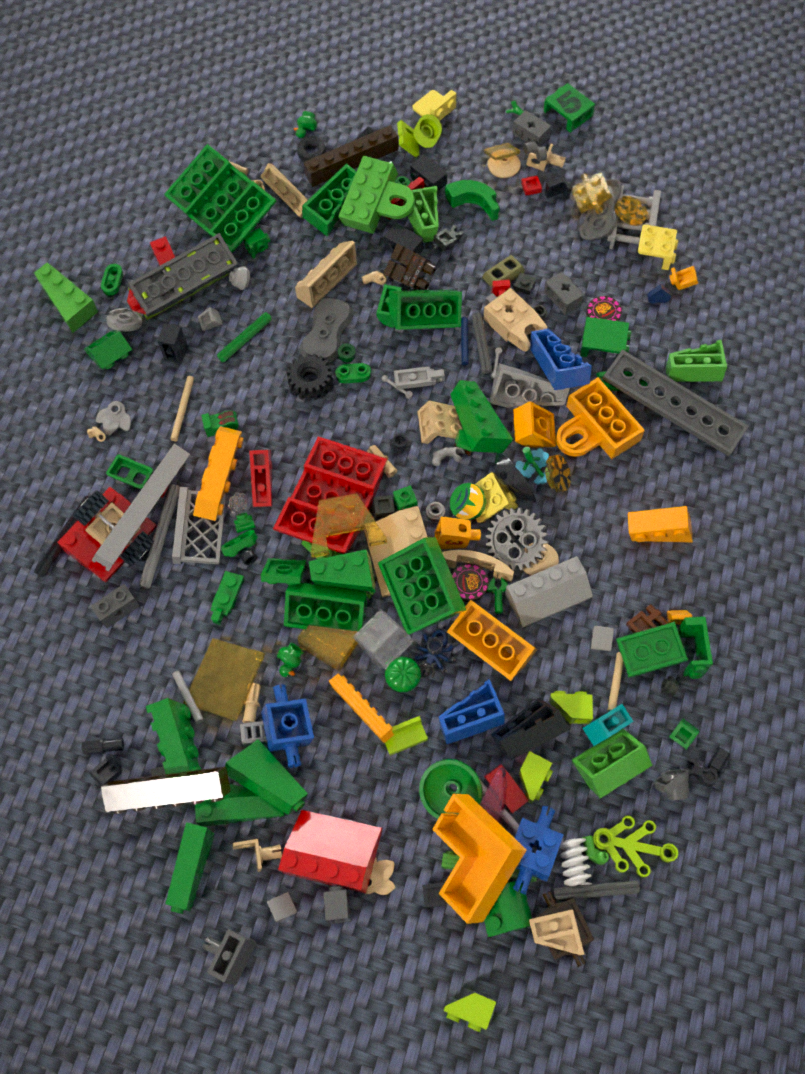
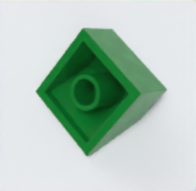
M111 330L84 348V350L99 368L107 370L115 365L114 361L120 358L122 360L126 358L132 348L120 331Z

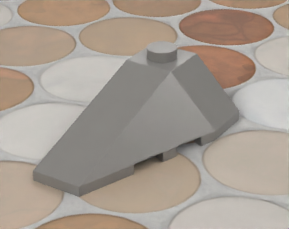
M499 363L493 380L490 403L506 408L521 406L529 401L542 406L564 405L570 388L554 390L548 379Z

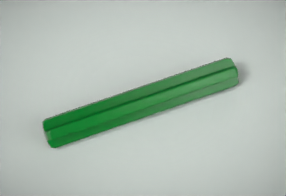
M264 312L217 354L218 359L221 362H225L272 320L270 314Z

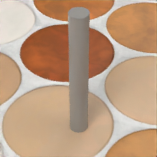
M175 671L172 675L196 724H200L204 719L180 671Z

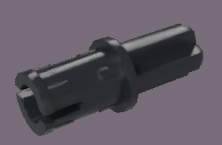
M101 738V740L82 742L81 750L83 754L100 752L105 754L110 751H124V739Z

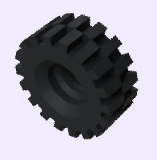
M305 353L306 357H303L301 354L298 356V360L294 358L292 360L293 364L290 363L288 365L287 380L289 388L296 397L299 395L301 400L306 397L307 401H310L311 398H314V401L318 400V396L323 398L325 396L324 392L329 393V387L332 388L333 385L331 366L327 359L324 361V357L321 355L318 358L315 353H313V356ZM308 374H314L317 376V378L312 382H306L303 380V378Z

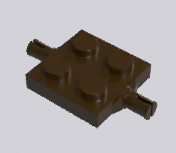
M551 891L542 895L548 908L534 918L573 909L582 947L595 940L574 898L556 903ZM548 947L554 960L564 955L572 954L577 967L586 964L582 955Z

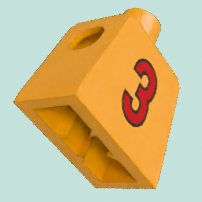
M441 517L435 529V537L441 549H464L468 546L470 540L480 541L481 530L471 529L470 520Z

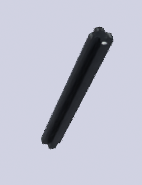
M84 496V498L82 499V501L80 502V504L77 506V508L75 509V511L73 512V514L80 508V506L83 504V502H84L87 498H89V496ZM73 514L34 569L36 575L43 577L61 552L62 548L57 542L78 521L73 517Z

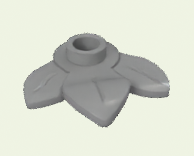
M120 401L111 402L107 408L102 409L97 414L96 422L103 423V430L108 436L112 435L118 427L125 431H129L131 427V417L125 412V406ZM115 407H118L117 412H113Z

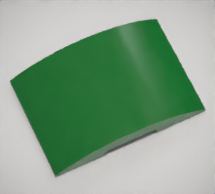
M208 144L164 194L211 237L220 233L231 253L234 252L277 202L276 199L242 174Z

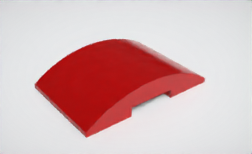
M318 436L304 464V471L292 496L288 497L273 530L346 554L360 532L372 506L386 467L387 458Z

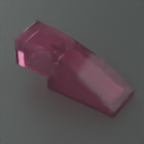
M503 767L498 768L479 804L499 824L502 820L507 796L506 769Z

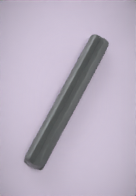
M474 312L472 320L482 373L490 374L492 367L482 314Z
M638 881L555 887L553 889L554 900H566L571 898L637 894L640 892V885Z

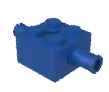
M281 684V688L280 685H276L273 687L276 703L265 704L261 712L268 750L270 752L286 750L288 767L293 768V765L298 767L302 765L298 747L309 746L314 739L306 699L288 701L286 685Z
M542 806L537 823L522 818L515 839L527 849L516 867L519 870V874L513 886V889L518 892L521 883H523L520 892L522 894H527L532 876L547 882L564 835L549 828L555 810L550 808L548 816H546L548 806ZM533 846L537 847L536 853L531 852Z

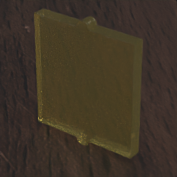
M505 143L484 149V153L497 161L518 155L520 150L510 143Z

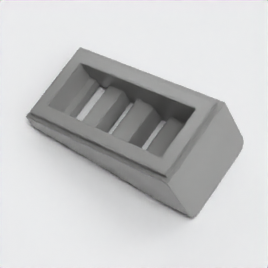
M263 721L240 724L241 741L244 747H248L258 739L262 744L267 743ZM256 729H260L261 738H257ZM249 730H251L252 733L251 739H248Z

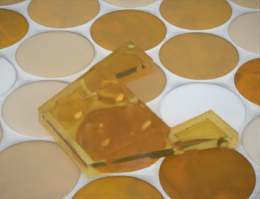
M357 493L319 500L311 548L312 558L329 555L327 536L366 529L370 547L387 543L386 536Z

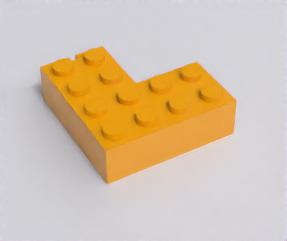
M453 794L444 808L446 813H441L432 829L460 857L439 894L467 924L480 923L487 917L527 849L469 794Z

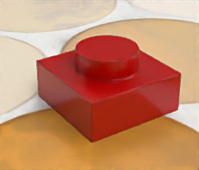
M538 175L522 178L521 184L525 196L542 193V186Z

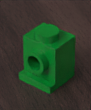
M258 228L250 232L243 242L246 250L254 259L256 258L255 254L269 248L268 243L271 240L267 233Z

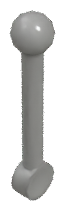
M499 347L495 349L496 358L493 373L491 374V379L493 380L497 371L499 356L502 354V349Z
M387 375L382 376L383 382H388L396 388L395 383L388 379ZM398 389L405 394L407 399L412 398L413 394L411 391Z

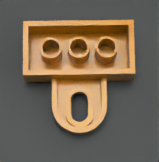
M596 378L590 384H586L569 395L566 407L575 417L561 425L558 429L556 443L563 453L574 457L585 455L600 445L607 455L613 459L640 442L645 430L599 378ZM574 434H581L583 436L575 444H568L566 442V439Z

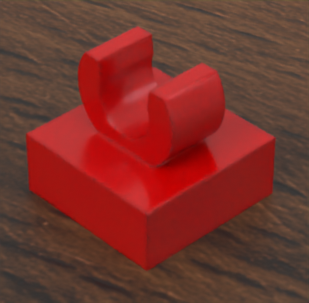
M510 280L492 281L491 292L496 297L510 289Z

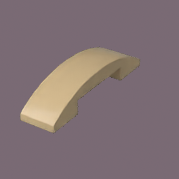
M470 550L442 552L448 567L456 568L457 562L475 564L482 568L493 570V578L501 580L502 577L505 581L512 583L514 572L506 564L492 556Z

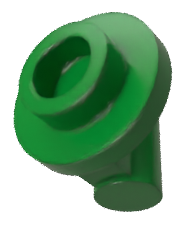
M247 512L236 515L237 519L234 520L237 533L256 528L252 515H248Z

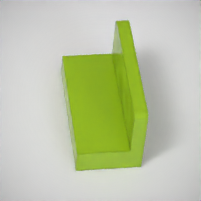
M420 716L393 726L392 732L394 736L385 742V745L391 756L428 741Z

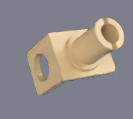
M550 144L547 160L535 164L531 159H537L536 154L529 153L526 165L542 171L545 170L548 163L562 168L566 157L553 154L551 151L553 144Z
M258 839L233 843V850L247 847L255 848L258 872L262 870L261 863L263 861L282 858L280 844L261 848Z

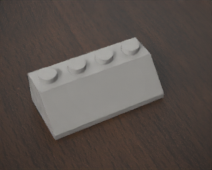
M577 556L506 586L505 596L522 628L593 598L587 573Z

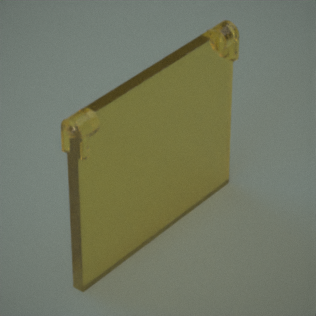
M212 638L189 689L198 709L237 721L265 654L257 650Z

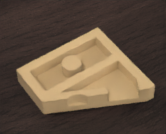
M573 909L529 919L535 943L584 955Z

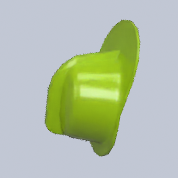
M431 114L423 115L414 128L413 133L416 141L425 148L433 147L441 135L442 125L437 117Z

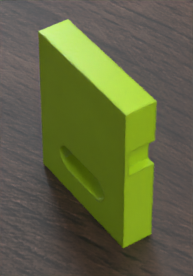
M400 120L397 122L399 145L411 155L417 157L420 154L419 145L413 133L414 129Z

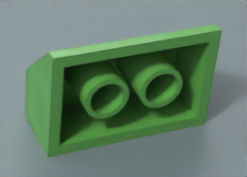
M621 729L572 759L573 764L588 787L599 798L609 794L652 766L646 747L625 729Z

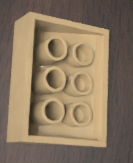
M418 506L400 510L364 527L382 598L391 595L377 562L427 537Z

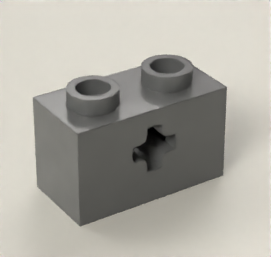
M526 110L513 122V134L525 142L534 141L541 147L550 138L551 125Z
M563 272L545 281L544 293L564 315L582 305L583 292Z
M125 584L91 605V608L106 628L140 607Z
M341 886L330 887L329 892H324L326 921L329 924L351 922L349 893L347 890L342 889Z

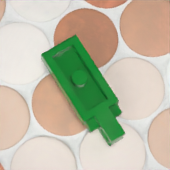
M225 571L211 605V611L213 612L211 620L213 623L220 625L224 615L228 616L232 612L243 585L244 576Z

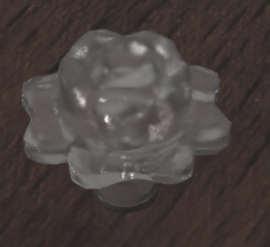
M236 492L234 496L229 498L228 507L231 509V513L241 514L242 511L246 510L248 499L245 498L244 493Z

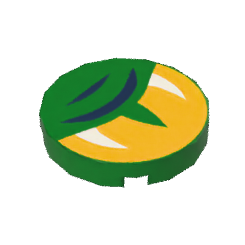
M464 483L458 486L450 498V509L453 515L458 519L470 521L480 517L487 503L483 489L472 483Z

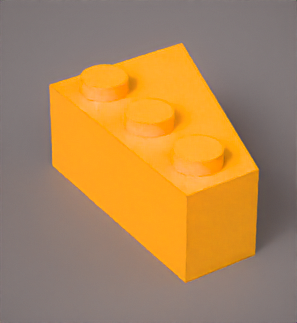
M687 506L628 512L629 535L632 541L693 542L692 524Z

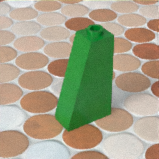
M259 739L226 762L225 766L228 777L287 815L294 810L298 812L306 804L304 801L308 793Z
M186 822L165 903L171 906L170 911L179 914H183L184 910L191 912L215 836L207 827Z

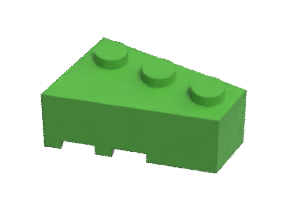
M437 186L411 190L415 197V206L408 215L413 230L415 234L423 238L424 243L433 241L438 231Z

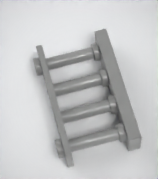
M622 185L617 205H619V201L624 200L647 205V207H650V210H642L641 212L644 213L643 218L648 220V223L630 225L625 223V221H619L618 213L615 212L616 225L607 239L610 242L609 249H613L614 241L639 244L640 237L616 234L617 227L642 231L643 225L656 226L661 195L660 190H654L653 197L649 196V198L623 194L624 185Z

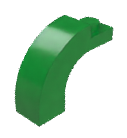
M461 180L445 186V198L452 208L466 203H473L481 206L492 222L498 219L500 207L496 202L497 193L488 185L474 180Z

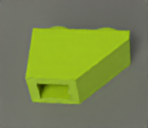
M555 691L550 694L549 703L558 709L569 723L590 724L592 722V695H587L586 692L582 691L575 692V694Z
M529 751L519 771V777L530 804L533 803L534 799L539 801L544 791L540 787L543 781H549L553 770L550 769L552 763Z
M473 993L445 1006L443 1011L447 1012L446 1018L458 1023L460 1019L469 1022L467 1027L481 1032L482 1028L487 1030L496 1002Z

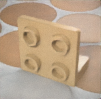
M428 401L418 410L422 443L429 444L437 436L456 439L459 429L463 430L455 406Z

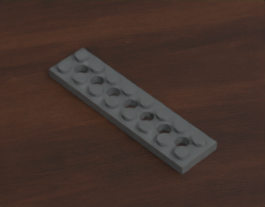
M621 350L602 378L728 457L749 427L624 350ZM623 371H630L632 376H625ZM639 381H646L648 386H641ZM654 390H661L664 395L658 396ZM676 399L679 402V405H673L670 402V400ZM686 409H692L695 415H689ZM702 419H709L711 425H705ZM718 429H725L727 431V435L720 434Z

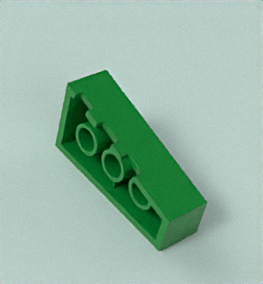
M460 380L450 395L471 451L503 453L513 438L475 381Z
M169 698L147 705V713H152L154 722L151 723L152 730L157 732L160 742L157 744L158 750L166 759L163 762L165 773L201 770L197 759L199 756L198 749L193 739L195 733L189 719L191 713L187 705Z

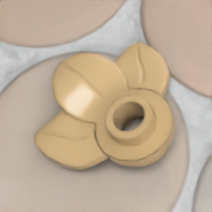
M375 857L370 877L372 884L368 887L366 894L375 892L380 895H386L395 889V885L389 880L394 871L393 861L381 860L377 862Z

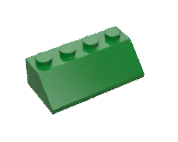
M389 291V311L396 330L461 327L462 291Z
M307 583L289 585L285 595L284 626L361 637L368 592Z

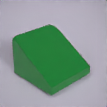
M459 429L455 439L456 446L471 451L464 430Z
M682 718L669 737L687 750L700 730Z

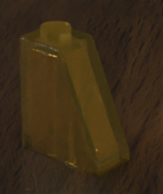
M309 625L306 630L303 629L298 636V644L301 649L338 672L361 641L360 633L357 631Z

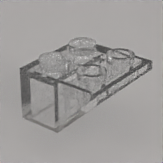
M383 610L374 615L353 636V639L374 663L383 669H387L414 642L408 633Z

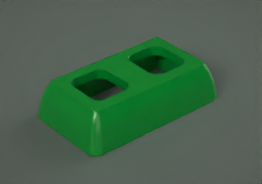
M117 455L107 470L106 475L141 490L153 474V469L122 455ZM122 467L130 469L125 478L117 475ZM139 473L146 476L142 484L133 482Z

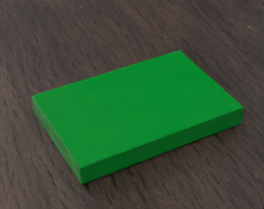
M675 622L616 638L628 678L688 661Z

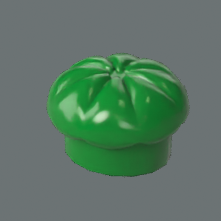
M397 657L391 660L385 669L387 684L398 692L413 690L421 679V671L418 664L408 657Z

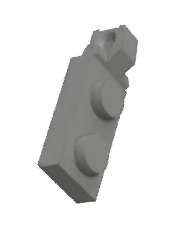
M429 366L394 371L396 390L431 386L437 382L444 381L445 378L443 369L434 370Z

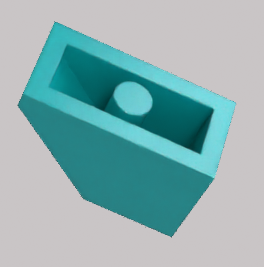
M623 704L582 729L593 746L632 723L633 720Z

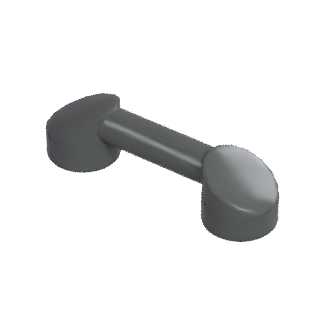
M534 141L523 144L526 156H529V153H534L539 162L547 160L546 146L540 147Z

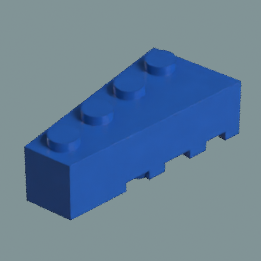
M542 329L531 332L530 350L554 390L590 384L591 365L588 362L584 363L580 355L572 353L571 348L568 345L562 344L561 339L551 330Z

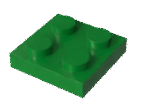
M268 558L261 573V582H267L268 584H300L306 569V560Z

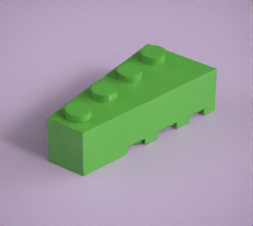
M48 262L34 272L41 287L72 333L98 313L93 299Z

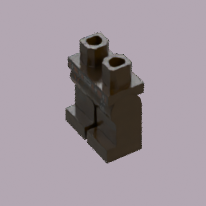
M397 243L390 258L407 267L389 260L383 274L411 288L427 290L430 282L424 280L426 273L433 276L437 267L431 263L432 261Z

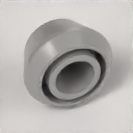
M245 266L234 268L233 271H230L229 281L240 290L246 289L250 280L249 270Z

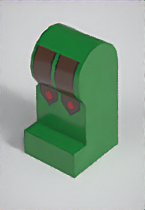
M229 410L210 416L209 413L201 415L207 438L215 436L220 426L234 430L239 427L235 411Z

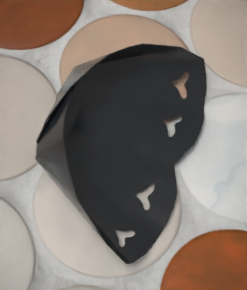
M497 453L494 461L497 479L526 500L536 502V497L522 473L507 456Z

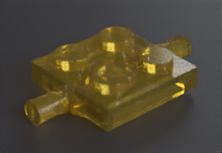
M601 172L593 175L591 178L588 177L587 173H584V176L583 174L581 175L583 182L572 187V193L581 213L594 208L595 212L600 214L598 209L601 213L603 211L601 204L610 199L612 195Z

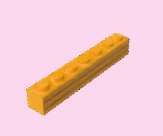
M339 673L329 680L332 688L383 743L387 742L394 736L392 726L389 723L386 724L385 719L381 715H377L376 709L374 707L371 708L366 699H362L360 692H356L354 686L351 683H347L348 680L345 676L341 677Z

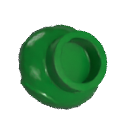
M303 111L302 116L297 119L298 128L293 130L298 138H304L306 130H312V132L316 130L317 122L314 113Z
M290 643L288 647L280 648L277 653V658H280L284 663L280 667L279 673L285 678L291 675L294 676L293 668H297L301 664L300 656L303 654V651L294 643Z

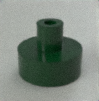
M349 343L342 344L338 348L339 359L343 362L353 361L356 357L355 347Z

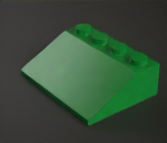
M425 537L377 562L407 635H411L466 611L436 537Z

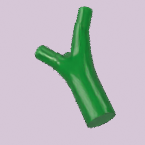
M515 100L511 102L513 109L506 110V113H515L519 116L524 112Z

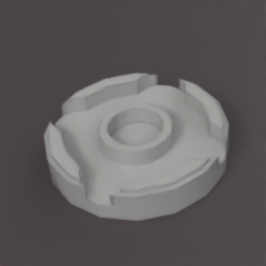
M126 308L112 310L109 312V316L106 317L108 326L117 331H134L142 326L141 314L134 311L130 312Z

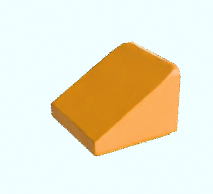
M687 610L667 611L668 623L675 622L676 625H681L685 617H692V614Z

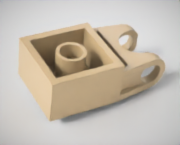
M511 288L484 307L483 319L504 340L510 341L522 351H528L531 346L526 335L531 334L532 331L548 329L535 310Z

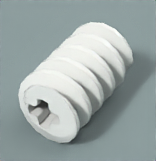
M585 838L569 839L560 844L559 848L565 850L560 856L563 859H567L562 862V867L568 868L563 872V875L570 877L564 881V884L567 886L592 884L586 882V879L590 878L591 874L584 873V870L590 868V865L583 864V861L589 859L588 856L582 855V852L586 851L587 847L580 845L586 841Z

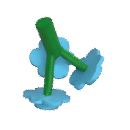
M529 447L523 448L522 451L526 462L517 461L515 467L527 478H530L536 470L539 475L534 480V483L537 485L548 482L551 478L552 470H547L543 473L540 469L547 466L549 454L541 448L537 449V451H531Z

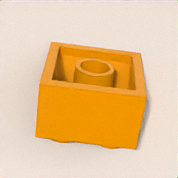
M531 401L513 409L515 442L529 448L556 446L553 413Z

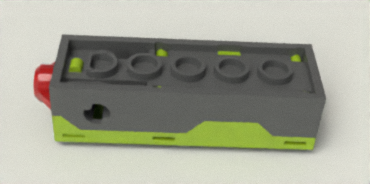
M219 233L128 283L127 303L132 311L144 314L145 318L149 320L229 275L230 271L237 268L238 263Z

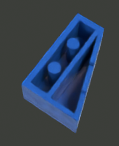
M490 679L485 681L484 685L476 691L473 690L469 693V696L464 700L457 702L439 716V725L446 744L505 724V714Z

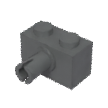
M230 929L227 930L222 942H219L212 936H208L205 941L211 945L203 943V949L212 953L215 957L207 973L224 983L237 985L257 942Z

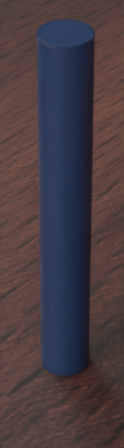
M467 317L461 318L462 365L469 364Z

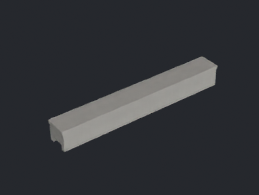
M176 444L171 447L92 559L94 563L97 561L106 567L105 570L107 571L111 569L190 455L188 452Z

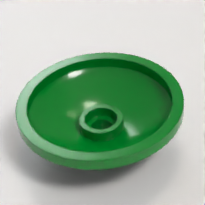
M443 759L433 763L424 772L419 785L422 804L436 819H439L441 813H446L444 808L453 794H469L479 805L482 801V784L477 773L469 765L459 760ZM450 784H455L457 789H452Z

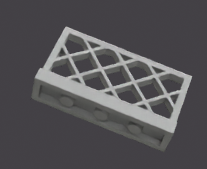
M180 487L172 554L173 564L190 562L219 565L224 509L222 516H218L219 521L214 525L205 518H201L196 523H193L189 519V516L194 513L195 505L191 502V496L197 497L198 491L188 490V487ZM226 493L224 494L221 504L224 505V508ZM203 521L210 527L204 533L197 528ZM194 529L200 536L191 541L187 533ZM214 531L218 538L211 543L206 538V535ZM203 538L208 546L200 550L195 543ZM192 546L198 553L193 557L185 556V551ZM212 548L216 552V559L207 558L204 553Z

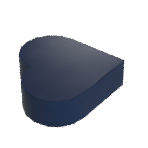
M660 284L647 294L649 303L652 304L658 302L665 303L671 299V294L667 288Z

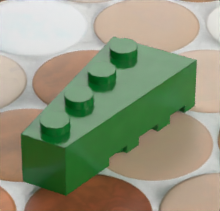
M347 164L302 205V217L327 237L339 219L338 216L357 172Z

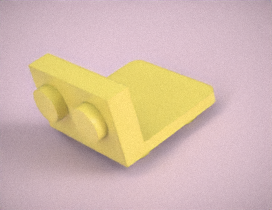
M431 90L412 106V109L420 116L431 114L440 121L456 108V92L451 90L442 96L437 91Z
M643 225L638 253L663 258L662 269L669 270L670 264H674L676 253L673 252L678 244L676 239L677 230Z
M491 472L476 483V485L483 489L487 501L484 512L476 519L477 522H485L504 508L510 510V508L516 509L518 507L515 502L517 499L514 493L509 491L507 485H503L497 479L495 473Z

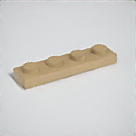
M268 163L261 178L299 217H302V205L307 199L273 164Z

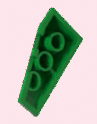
M230 784L231 792L225 795L223 800L211 802V799H208L202 803L195 804L196 823L203 827L285 817L283 811L249 789Z

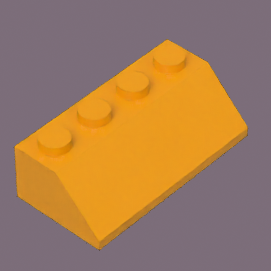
M470 600L465 606L466 611L459 614L447 633L512 681L538 649Z

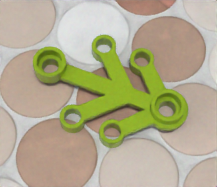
M625 816L620 823L610 830L600 828L593 835L594 845L598 849L608 852L615 863L616 871L619 873L626 872L629 864L627 860L621 858L614 846L624 849L635 865L637 875L641 878L647 877L651 870L647 864H644L636 851L660 856L665 862H673L678 857V849L673 844L668 843L659 847L636 842L645 835L655 832L656 824L651 820L644 822L641 828L625 839L615 836L625 829L630 830L634 827L635 821L631 816ZM629 819L631 826H626L624 820ZM646 824H651L653 830L648 831L645 827ZM600 836H605L607 843H602ZM665 850H669L671 852L670 858L664 855ZM619 862H623L625 864L624 870H621L618 867ZM640 867H645L647 874H641Z

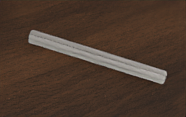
M171 484L153 538L154 542L151 545L139 583L142 588L149 589L151 587L179 496L180 487L178 485Z

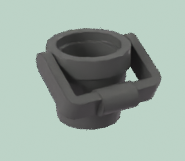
M667 770L662 772L661 776L653 781L655 789L667 793L669 800H682L690 797V775L688 770Z

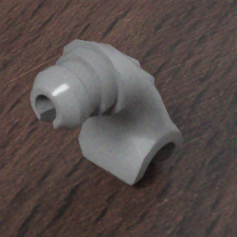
M446 447L433 453L432 464L439 466L446 456H452L456 462H460L462 457L457 454H465L464 449Z

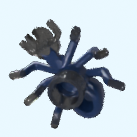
M425 629L421 630L427 648L421 647L413 640L410 643L418 650L428 653L420 656L409 654L408 658L421 660L427 657L426 661L418 664L421 674L426 670L425 676H429L432 670L431 678H434L436 670L434 669L433 661L437 663L440 670L446 673V668L442 666L437 657L447 662L456 661L455 657L448 658L442 655V653L452 651L454 647L460 645V642L457 641L451 644L450 647L444 648L448 643L446 631L438 629L428 639Z

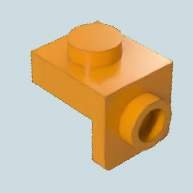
M694 266L678 272L675 267L671 268L672 275H669L672 285H676L678 291L699 284Z

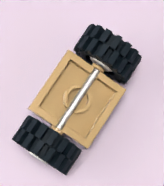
M96 490L83 502L80 508L73 514V517L83 526H86L93 517L96 518L85 531L102 545L124 513L113 503L103 512H99L109 500ZM142 531L133 542L132 539L127 544L128 547L119 557L131 567L146 553L154 540Z

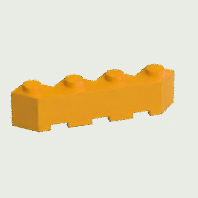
M221 426L217 430L215 444L212 446L208 458V467L205 468L201 489L196 497L193 516L216 521L219 515L222 516L224 505L221 502L224 494L228 493L230 489L229 474L232 470L236 469L237 459L234 458L238 448H242L243 445L242 431Z

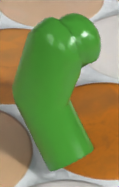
M593 836L582 837L586 839L583 845L587 847L585 855L589 857V860L597 865H604L608 862V853L595 848Z

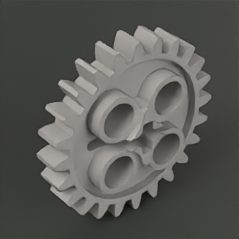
M510 508V514L504 510V517L496 515L498 521H491L494 527L488 528V530L492 533L491 535H486L487 538L491 539L486 545L492 546L488 553H495L493 557L499 559L508 567L511 566L513 571H516L517 567L523 571L524 565L527 568H531V562L538 564L536 558H543L540 552L547 551L543 544L549 543V541L544 540V537L549 535V533L543 532L546 526L539 525L542 519L535 520L536 513L530 515V510L527 509L523 513L522 508H518L517 513L515 509ZM517 521L522 522V528L519 531L515 529ZM507 526H509L515 536H520L518 539L520 543L514 542L516 538L506 529ZM503 533H506L508 536L505 543H502L500 540ZM530 535H532L535 540L534 544L531 546L527 544V538ZM521 544L527 548L528 553L525 552ZM515 548H518L520 551L517 558L512 556V551Z

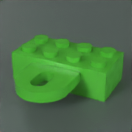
M366 156L362 157L338 216L344 226L374 234L381 216L402 219L412 212L415 206V197L409 187L395 183L398 172L393 163ZM393 198L407 201L404 206L391 204Z

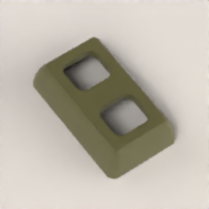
M510 255L487 270L482 278L492 287V281L510 280L512 282L520 273H524L525 270L523 265ZM510 260L516 265L512 270L504 265ZM497 269L504 274L498 279L491 274Z

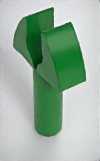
M494 577L488 585L487 592L494 594L495 613L501 614L503 613L502 594L506 591L508 584L501 577V587L498 590L494 585Z

